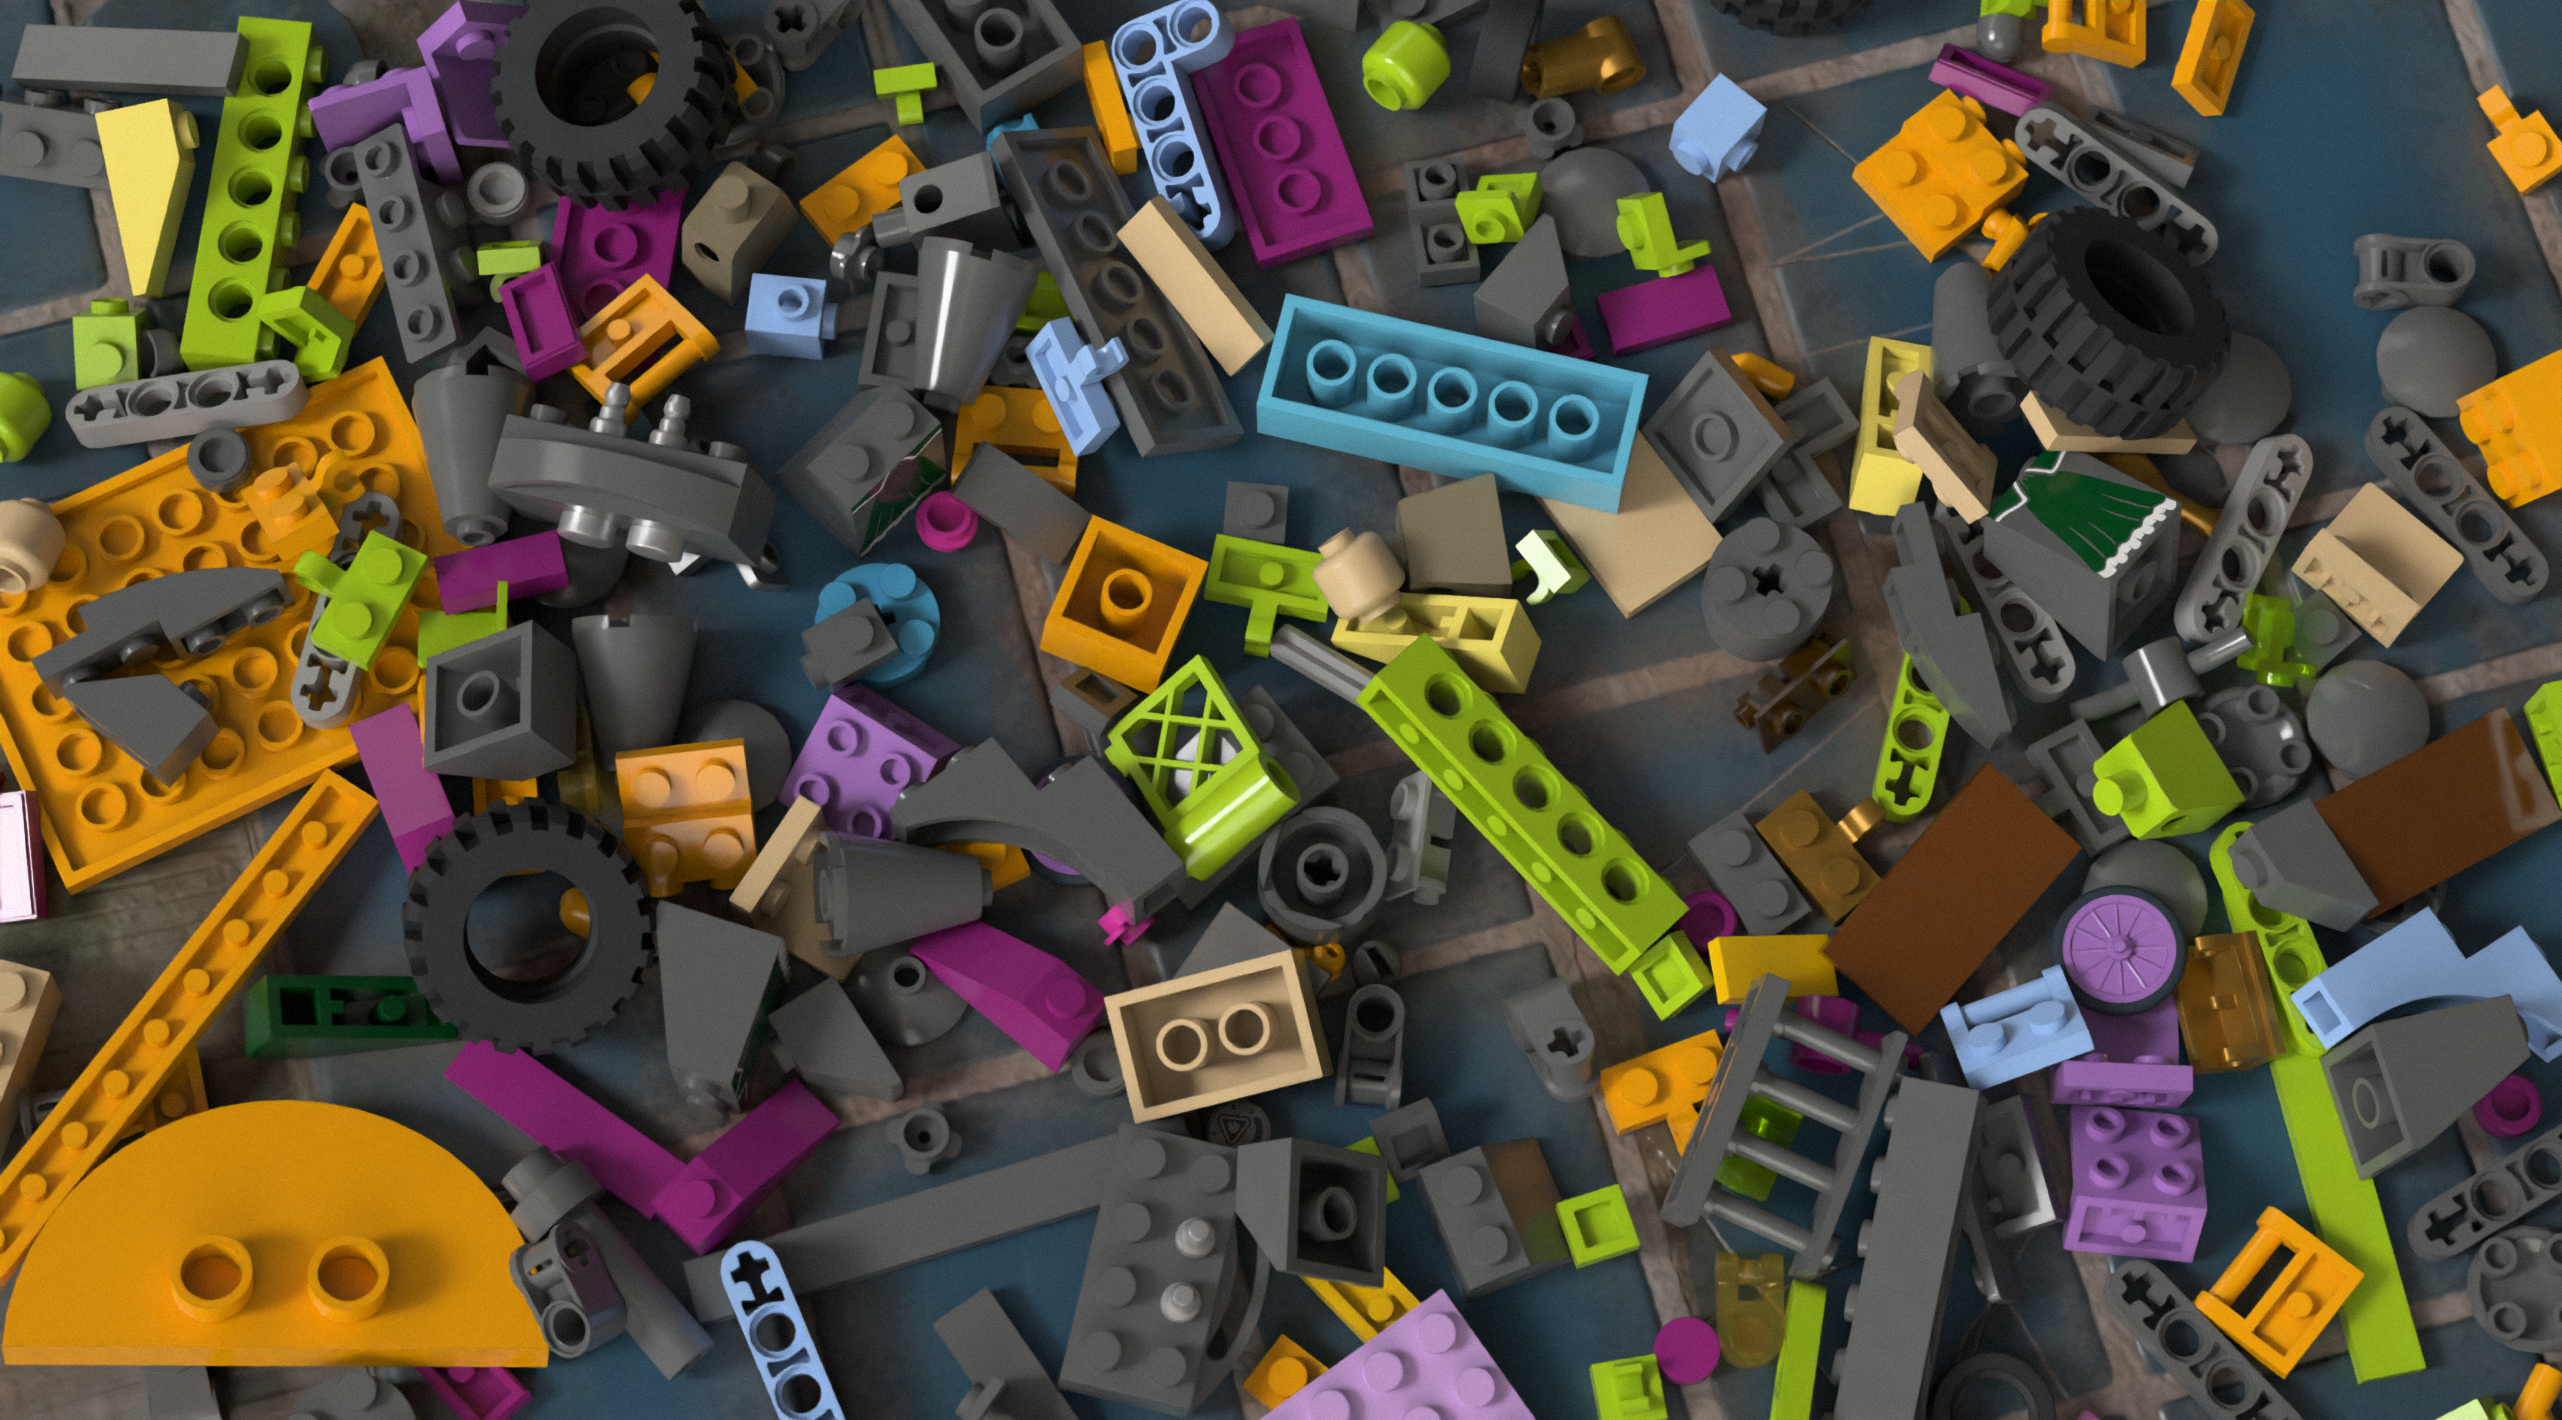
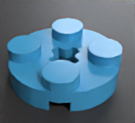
M871 563L852 568L822 589L815 616V625L868 596L877 612H880L883 617L891 616L896 623L887 626V629L899 647L900 656L855 681H859L871 689H886L902 685L921 673L927 665L928 658L933 654L935 646L938 645L941 636V622L936 599L926 583L916 577L913 570L907 565L900 563L890 565Z

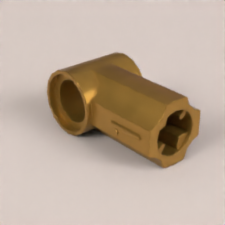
M1614 14L1593 20L1583 26L1575 35L1529 45L1520 79L1527 94H1533L1539 100L1591 87H1596L1599 94L1607 95L1622 91L1638 82L1645 75L1646 67L1622 17Z

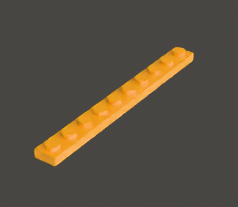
M326 768L0 1175V1291L25 1261L30 1248L47 1220L68 1194L95 1168L101 1165L380 812V805L377 799Z

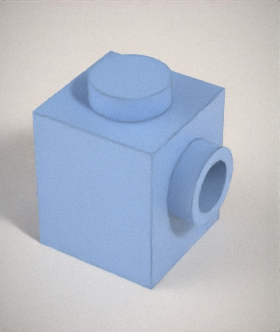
M1719 73L1674 123L1669 149L1673 151L1674 157L1684 169L1695 175L1703 174L1716 184L1729 168L1737 173L1753 156L1758 147V143L1755 140L1761 133L1767 108L1723 74Z
M753 273L745 323V334L749 352L823 360L825 339H836L839 323V303L830 302L826 280Z

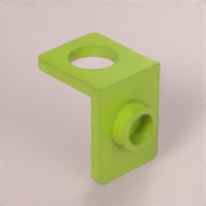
M498 580L496 613L460 612L445 615V611H421L419 613L418 666L427 669L428 657L507 629L508 581Z

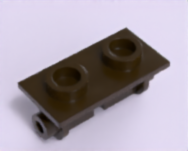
M1823 633L1818 638L1811 636L1804 645L1796 649L1779 664L1780 672L1790 679L1786 685L1769 672L1750 690L1737 699L1739 706L1733 710V715L1737 722L1746 730H1750L1756 725L1764 753L1768 755L1784 740L1795 737L1809 718L1829 701L1840 698L1848 690L1851 682L1858 677L1847 639L1843 638L1837 643L1827 633Z

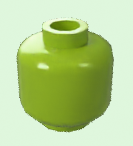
M1408 20L1392 23L1362 58V68L1365 75L1363 84L1366 91L1377 103L1393 111L1400 108L1413 110L1422 107L1451 72V59L1446 50L1447 42L1445 37L1438 29L1428 23L1417 24Z
M0 372V463L18 462L25 458L51 423L52 412L48 401L44 398L45 391L43 387L33 377L22 372H15L13 374Z

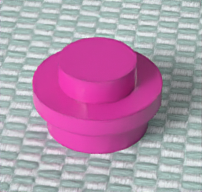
M940 491L928 496L920 504L916 513V528L921 540L930 548L941 552H953L962 549L972 541L978 528V516L976 512L948 491Z

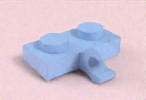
M1069 316L1049 321L1025 348V352L1075 457L1096 452L1121 425L1116 415L1115 403L1110 394L1104 390L1100 381L1125 366L1129 361V357L1119 336L1112 338L1106 346L1096 351L1093 344L1086 345L1083 339L1078 336Z

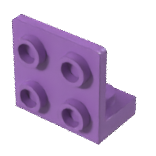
M458 0L417 39L448 124L458 144L511 148L508 144L509 140L499 130L494 118L497 106L490 100L489 82L493 76H500L492 67V62L498 45L506 46L509 40L504 31L514 16L521 19L529 10V7Z
M427 65L415 69L411 67L396 68L386 72L381 79L356 86L350 84L336 85L325 90L321 96L308 100L311 115L328 154L342 147L355 146L395 123H399L407 127L421 168L426 169L433 166L441 187L464 181L448 124Z
M856 682L831 694L786 779L784 787L778 795V800L790 809L799 795H802L822 808L825 825L832 830L897 841L898 839L894 836L889 809L895 805L898 796L909 786L917 782L927 783L931 778L944 771L950 759L963 746L860 682Z
M2173 993L2157 1007L2141 1014L2125 1017L2099 1014L2076 1002L2095 1049L2049 1066L2050 1103L2178 1109L2193 1092V1066L2179 1065L2178 1014Z
M2073 1104L2068 1115L2073 1190L2062 1228L2063 1249L2192 1263L2207 1213L2197 1118L2169 1113Z

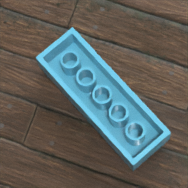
M1286 293L1256 404L1257 432L1464 480L1482 474L1494 473L1496 487L1618 514L1643 410L1649 375Z

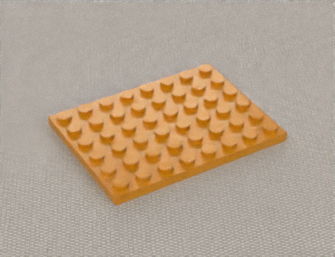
M382 356L344 372L337 378L329 379L309 388L307 405L299 414L291 419L234 428L233 430L239 432L247 441L253 454L254 465L248 480L233 491L225 493L211 492L196 482L187 464V452L191 444L189 442L49 506L54 512V517L61 523L66 533L65 548L50 579L40 588L24 591L20 594H9L0 591V743L22 791H37L41 834L64 885L71 895L317 781L326 768L335 773L361 761L349 730V725L408 702L420 729L417 688L421 675H426V669L420 668L417 664L419 613L423 610L444 611L434 557L476 547L459 543L457 538L449 535L444 530L418 428ZM343 449L352 466L340 471L335 476L334 482H343L349 477L357 475L366 489L365 492H380L389 496L396 504L404 523L401 544L428 556L430 565L370 671L363 670L353 708L348 718L339 726L327 730L315 729L306 725L297 714L291 700V687L319 593L309 590L297 582L300 575L294 573L293 569L303 552L283 563L240 491L252 485L256 478L265 471L276 467H285L294 461L297 462L308 481H310L315 475L318 462L324 455L333 450ZM348 503L339 504L328 510L338 529ZM374 511L371 520L359 521L366 533V537L371 529L374 530L379 526L387 527L388 525L385 523L381 512ZM337 534L309 550L330 559ZM252 567L279 570L295 601L286 605L282 614L275 620L258 627L249 625L228 636L226 643L215 652L202 657H194L192 655L183 661L170 641L160 645L158 652L149 660L135 666L123 665L101 677V680L162 674L178 688L184 681H188L214 704L209 713L221 732L170 788L79 717L64 697L55 700L31 659L88 630L77 608L114 591L143 581L201 569ZM497 604L464 612L496 613ZM507 612L508 629L514 627V624ZM316 663L315 666H321L326 678L319 694L309 693L307 698L310 699L315 711H321L324 702L335 703L337 698L334 697L329 688L332 669ZM338 671L341 674L346 673V671Z

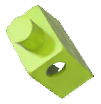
M2184 699L2175 702L2133 731L2093 764V772L2099 780L2093 789V799L2097 808L2109 816L2120 814L2132 835L2139 840L2206 831L2246 801Z

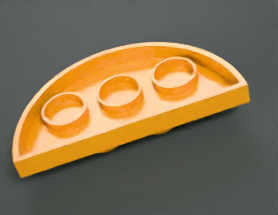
M299 1100L253 1101L218 1107L190 1115L153 1130L125 1146L95 1168L59 1205L47 1220L30 1248L15 1282L6 1313L2 1341L5 1365L548 1367L549 1346L544 1341L541 1328L523 1294L514 1284L509 1270L511 1253L519 1246L525 1244L517 1226L509 1218V1214L498 1198L474 1172L450 1152L422 1134L390 1119L355 1108L325 1102ZM534 1267L531 1269V1274H536L537 1271Z

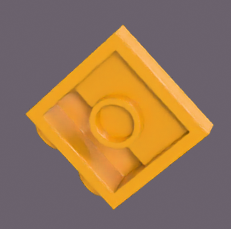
M1949 88L1903 123L1900 133L1854 168L1852 178L1930 263L1934 262L1982 225L1994 208H2004L2021 195L2029 176L2024 170L2027 167L2026 157L2018 146L2010 139H2003L2001 142H1998L1984 127L1987 124V118L1981 106L1970 96H1963L1961 99H1958Z
M744 737L616 752L615 762L624 819V841L644 875L651 891L649 895L651 897L676 895L684 890V882L709 880L710 887L713 889L728 890L737 888L759 856Z

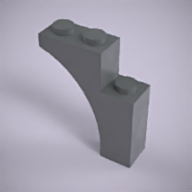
M990 737L978 747L971 745L957 752L948 762L946 769L927 783L917 782L909 786L898 796L895 805L889 809L894 836L899 842L925 847L967 842L998 843L1024 848L1061 862L1100 888L1123 911L1135 927L1186 891L1185 864L1090 754L1075 765L1068 763L1057 768L1045 780L1043 788L1038 790L993 737Z

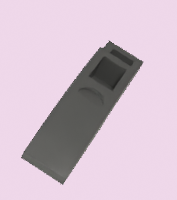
M1920 501L1900 505L1892 522L1891 530L1901 566L1891 568L1882 588L1894 626L1922 680L1942 707L1969 735L1988 751L1999 750L2010 735L2011 727L2016 725L2017 716L2012 694L2008 689L2001 690L1995 668H1999L2001 662L1997 638L1993 631L1985 632L1980 612L1955 617L1956 614L1960 613L1958 588L1952 577L1945 578L1940 561V557L1944 556L1945 552L1943 533L1937 520L1929 521L1925 502Z
M229 567L175 573L114 591L77 608L88 630L31 659L45 686L55 700L63 697L61 692L70 683L99 681L102 676L123 665H139L152 658L158 652L159 646L170 641L182 661L192 655L194 657H202L211 654L221 648L226 643L227 637L249 625L258 627L275 620L282 614L284 607L295 600L279 570Z

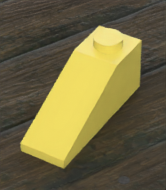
M167 98L95 113L133 296L145 299L162 297L196 165L192 148L199 147V133L193 114L190 111L185 112L183 104Z
M1871 336L1858 419L1861 427L1856 435L1851 468L1849 509L1895 517L1900 505L1915 503L1923 471L1916 463H1908L1896 448L1893 433L1900 402L1893 395V391L1906 375L1915 370H1922L1930 379L1931 346Z
M1400 592L1403 598L1398 603L1368 623L1361 625L1357 618L1350 620L1338 618L1331 638L1335 648L1389 664L1419 636L1426 632L1438 645L1445 647L1453 654L1461 670L1481 690L1518 694L1525 693L1542 643L1517 599Z

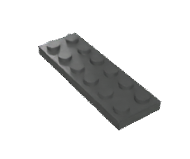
M1093 126L1001 132L989 147L1086 345L1093 344L1097 351L1106 346L1112 338L1119 336L1129 357V361L1125 366L1106 376L1103 380L1141 457L1146 458L1232 446L1245 432L1196 333L1116 235L1136 213Z

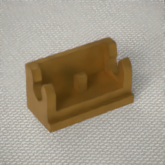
M2256 930L2195 938L2196 946H2188L2185 972L2173 992L2190 1066H2193V1075L2250 1071L2287 1053Z

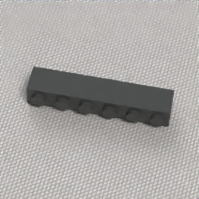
M1902 1076L1900 1091H1891L1889 1093L1883 1120L1884 1129L1891 1130L1887 1155H1877L1870 1183L1871 1193L1878 1194L1873 1219H1864L1857 1246L1858 1257L1865 1258L1860 1284L1851 1283L1845 1302L1844 1320L1852 1322L1847 1348L1838 1347L1832 1366L1831 1385L1839 1387L1834 1413L1826 1411L1822 1420L1925 1419L1988 1105V1099L1980 1090Z

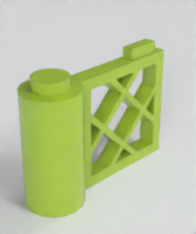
M1197 654L1106 732L1112 745L1104 751L1110 762L1122 772L1124 777L1134 778L1166 830L1164 833L1165 842L1185 864L1186 879L1193 876L1200 881H1206L1301 800V795L1295 782L1284 768L1269 756L1210 661L1202 655ZM1200 679L1207 690L1203 718L1180 716L1184 692ZM1220 712L1226 721L1218 720ZM1149 722L1163 723L1156 758L1141 756L1130 739ZM1178 725L1201 727L1195 762L1172 760ZM1217 729L1233 731L1244 748L1224 766L1210 764ZM1148 766L1154 767L1153 774L1149 770ZM1170 769L1193 771L1189 796L1173 808L1165 795ZM1209 773L1213 774V775L1208 779V774H1209Z

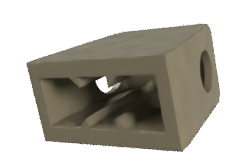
M736 160L729 163L686 218L682 226V274L730 306H733L752 281V274L758 273L800 219L799 214L785 192ZM714 253L717 255L719 262L711 259Z
M1494 473L1482 474L1409 496L1398 502L1395 518L1397 533L1381 536L1405 571L1407 593L1510 599L1513 581Z

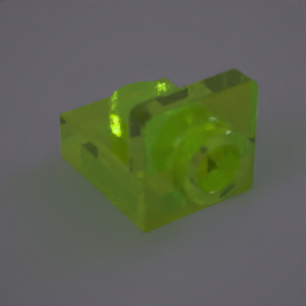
M2246 593L2242 625L2247 626L2253 634L2256 647L2238 656L2237 667L2257 671L2256 683L2294 687L2295 676L2315 678L2317 665L2283 660L2284 648H2288L2291 645L2295 631L2294 614L2289 611L2291 599Z
M1757 1094L1753 1099L1746 1097L1738 1120L1745 1122V1130L1789 1149L1803 1114ZM1733 1154L1731 1158L1723 1156L1715 1180L1720 1181L1723 1185L1737 1193L1745 1194L1758 1201H1765L1778 1173L1737 1154Z

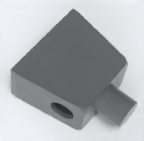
M990 150L902 178L899 181V189L903 207L872 214L874 233L877 243L882 250L913 242L919 253L923 239L926 236L945 237L974 243L972 249L990 254L993 253V249L1006 253L1023 249L1013 194Z

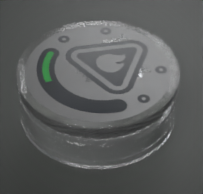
M1231 1100L1223 1103L1213 1111L1207 1123L1206 1141L1221 1146L1238 1149L1240 1145L1270 1141L1271 1126L1267 1115L1259 1106L1246 1100Z

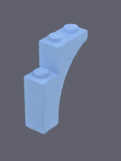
M2428 906L2317 975L2290 996L2325 1049L2328 1050L2343 1039L2371 1024L2510 994L2516 1012L2522 1016L2526 1023L2529 1049L2547 1063L2562 1054V982L2548 964L2547 957L2542 948L2530 939L2521 925L2466 959L2456 946L2452 932L2437 919Z

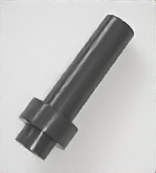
M543 1145L521 1160L503 1178L502 1185L519 1203L509 1218L530 1243L538 1244L547 1239L550 1231L563 1221L576 1222L588 1231L595 1242L598 1255L616 1290L624 1299L627 1308V1323L624 1329L669 1382L676 1380L687 1372L714 1347L715 1342L599 1207L597 1202L606 1192V1188L580 1158L564 1165L548 1145ZM572 1248L565 1253L568 1258L574 1255L577 1249Z

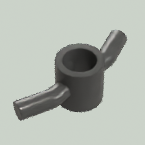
M2242 625L2208 645L2186 654L2179 638L2176 636L2150 643L2128 655L2122 661L2121 665L2129 681L2071 703V716L2074 722L2083 718L2087 724L2140 703L2147 719L2151 720L2179 700L2184 699L2189 707L2205 695V691L2197 676L2211 671L2256 647L2254 636L2247 626Z

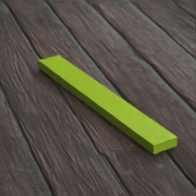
M2222 893L2232 933H2240L2225 896ZM2254 897L2252 909L2256 918L2265 925H2279L2282 917L2281 912L2260 905L2256 897ZM2281 954L2278 957V970L2285 980L2294 984H2303L2306 981V966L2301 959L2292 954ZM2306 1023V1028L2309 1031V1033H2314L2309 1024ZM2281 1028L2287 1053L2269 1061V1066L2317 1238L2365 1274L2361 1283L2338 1311L2358 1385L2421 1372L2426 1369V1365L2373 1178L2363 1181L2359 1180L2320 1058H2306L2294 1051Z

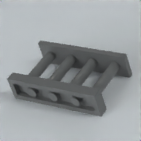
M1767 972L1751 981L1658 1218L1682 1228L1698 1222L1700 1216L1707 1218L1710 1213L1796 1251L1788 1275L1801 1280L1817 1275L1819 1269L1825 1271L1837 1252L1840 1235L1833 1231L1888 1090L1895 1091L1902 1081V1076L1905 1075L1909 1057L1902 1053L1909 1035L1898 1030L1879 1038L1874 1049L1792 1012V1004L1785 1001L1791 982ZM1782 1035L1865 1072L1853 1107L1851 1108L1769 1071V1064L1761 1059L1770 1037L1776 1040ZM1759 1094L1843 1132L1830 1166L1827 1167L1745 1130V1122L1738 1120L1746 1097L1753 1099ZM1733 1154H1737L1820 1191L1807 1226H1802L1722 1190V1183L1715 1180V1176L1723 1156L1731 1158Z

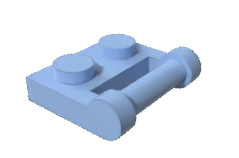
M2060 964L2042 970L2043 977L1961 1007L1958 1006L1957 1002H1954L1940 1009V1014L1970 1089L1981 1091L2095 1049L2088 1028L2071 993Z

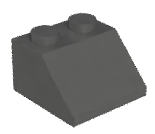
M530 620L428 657L426 669L424 768L431 773L523 782L575 764L577 654L536 622Z
M1535 1136L1480 1145L1419 1169L1415 1187L1465 1304L1573 1261L1555 1210L1557 1203L1562 1202V1198Z
M1294 1137L1238 1146L1235 1212L1277 1271L1369 1289L1384 1288L1387 1157Z

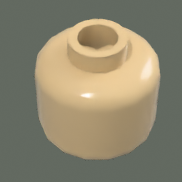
M22 498L20 500L0 501L1 592L20 594L24 591L35 590L43 586L50 579L65 548L66 533L61 523L54 517L53 510L37 499Z
M1348 527L1318 547L1324 558L1316 564L1312 572V578L1334 613L1340 619L1350 620L1357 618L1362 625L1380 616L1403 598L1398 589L1405 581V571L1378 532L1367 531L1355 536Z

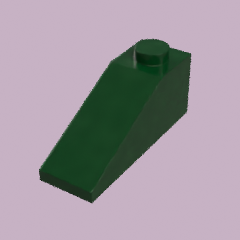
M266 974L241 996L245 1059H311L450 1043L457 1039L456 1026L450 1021L444 1024L431 1010L430 1003L424 993L420 994L413 976Z

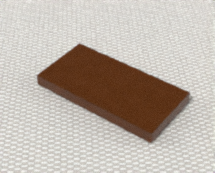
M2504 706L2313 803L2380 903L2363 919L2364 921L2393 908L2562 818V812Z
M1990 762L1983 763L1817 952L1908 1035L1917 1037L2083 847Z

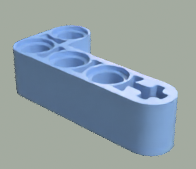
M1180 0L1121 26L1112 41V56L1159 195L1162 194L1206 250L1213 252L1227 246L1234 237L1237 226L1236 217L1188 74L1225 58L1233 48L1235 30L1230 19L1209 1ZM1211 18L1212 28L1207 38L1201 42L1191 43L1190 35L1195 24L1202 19ZM1156 41L1157 49L1151 61L1137 66L1135 58L1139 48L1146 42ZM1168 96H1175L1176 104L1171 115L1164 120L1155 121L1154 111L1159 101ZM1193 151L1194 163L1190 171L1183 176L1174 177V161L1182 153ZM1194 196L1200 206L1212 213L1203 218L1205 228L1201 231L1193 227L1201 222L1198 206L1188 197Z
M749 1240L736 1244L728 1250L722 1259L720 1269L722 1282L779 1419L845 1420L777 1256L770 1247L762 1242ZM751 1255L756 1264L767 1261L770 1266L769 1270L761 1274L762 1283L768 1297L781 1290L785 1300L766 1303L756 1309L751 1315L746 1316L743 1306L745 1304H755L756 1300L749 1284L746 1281L735 1284L732 1276L741 1271L739 1260L744 1256ZM774 1315L785 1316L792 1321L796 1329L795 1339L792 1344L785 1350L778 1352L768 1351L762 1347L757 1337L758 1328L761 1323ZM807 1376L814 1379L821 1387L820 1402L810 1412L802 1414L793 1412L784 1404V1387L794 1377Z

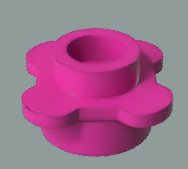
M1115 905L1097 922L1109 935L1104 941L1107 946L1111 945L1119 937L1128 946L1156 920L1150 916L1135 927L1123 911Z

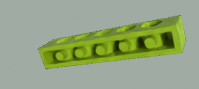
M247 16L239 17L237 32L241 33L250 42L236 97H225L180 348V354L190 372L277 360L279 357L281 335L255 315L262 295L288 290L291 286L290 271L288 268H285L288 248L296 249L300 236V216L298 212H294L297 193H305L307 191L310 163L309 158L304 156L307 137L314 138L318 130L311 115L308 100L314 98L316 83L325 82L329 63L328 49L326 46L320 45L312 23ZM275 83H290L289 86L280 93H265L266 90ZM265 138H281L272 148L256 149L257 144ZM256 193H271L270 197L262 204L254 206L246 204L247 200ZM245 249H262L253 260L247 262L236 261L237 256ZM238 304L252 305L249 312L244 316L236 319L226 318L227 312L232 307Z
M1426 632L1379 671L1355 699L1617 976L1639 958L1690 909L1678 897L1674 886L1665 877L1656 874L1634 851L1633 845L1627 836L1608 824L1590 805L1584 791L1566 780L1546 759V755L1540 745L1533 739L1524 736L1503 714L1497 700L1489 693L1481 690L1461 670L1453 654L1445 647L1438 645ZM1430 701L1440 705L1446 715L1437 712L1432 707ZM1474 747L1481 749L1488 756L1489 761L1482 759L1476 753ZM1518 793L1525 795L1531 801L1533 807L1526 805L1519 798ZM1562 839L1569 841L1575 847L1577 854L1568 850ZM1606 885L1613 887L1620 895L1621 900L1613 897Z

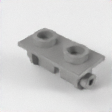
M1422 770L1399 780V784L1391 798L1390 815L1394 819L1391 844L1385 852L1387 878L1384 900L1386 901L1394 900L1414 891L1413 901L1416 903L1437 905L1439 895L1445 894L1447 890L1451 850L1431 845L1430 842L1431 836L1443 840L1453 838L1457 807L1435 785L1428 774H1425Z

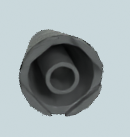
M926 236L923 239L922 247L919 249L914 391L925 395L923 406L936 411L958 415L961 405L974 406L1038 285L1037 279L1040 269L1024 259L1003 251L993 249V253L990 254L972 249L974 243L945 237Z
M1961 262L1950 266L1934 284L1930 380L1934 384L1933 393L1972 438L1992 437L2005 433L2003 423L2020 416L2023 426L2029 423L2020 404L2030 390L2035 389L2030 384L2024 385L2014 373L2016 367L2011 360H2004L1997 348L1998 336L1991 334L1988 324L1987 295L1988 288L1992 285V279L1995 276L1994 273L1985 266L1977 265L1973 262Z
M467 364L452 365L429 372L419 378L414 385L412 408L443 527L446 533L457 538L459 543L466 546L480 547L489 545L494 542L496 537L503 535L507 531L512 507L488 488L487 484L507 414L529 418L533 404H538L535 384L522 373L501 366L488 365L487 376L467 375Z
M630 614V618L610 620V615H594L572 619V637L601 769L603 773L615 774V785L619 786L615 762L616 752L673 745L699 637L698 621L693 622V619L685 617Z
M837 830L818 833L817 839L827 847V851H814L813 896L816 923L829 924L831 940H819L825 959L846 958L978 920L982 913V906H991L993 883L991 871L989 868H980L979 860L975 855Z

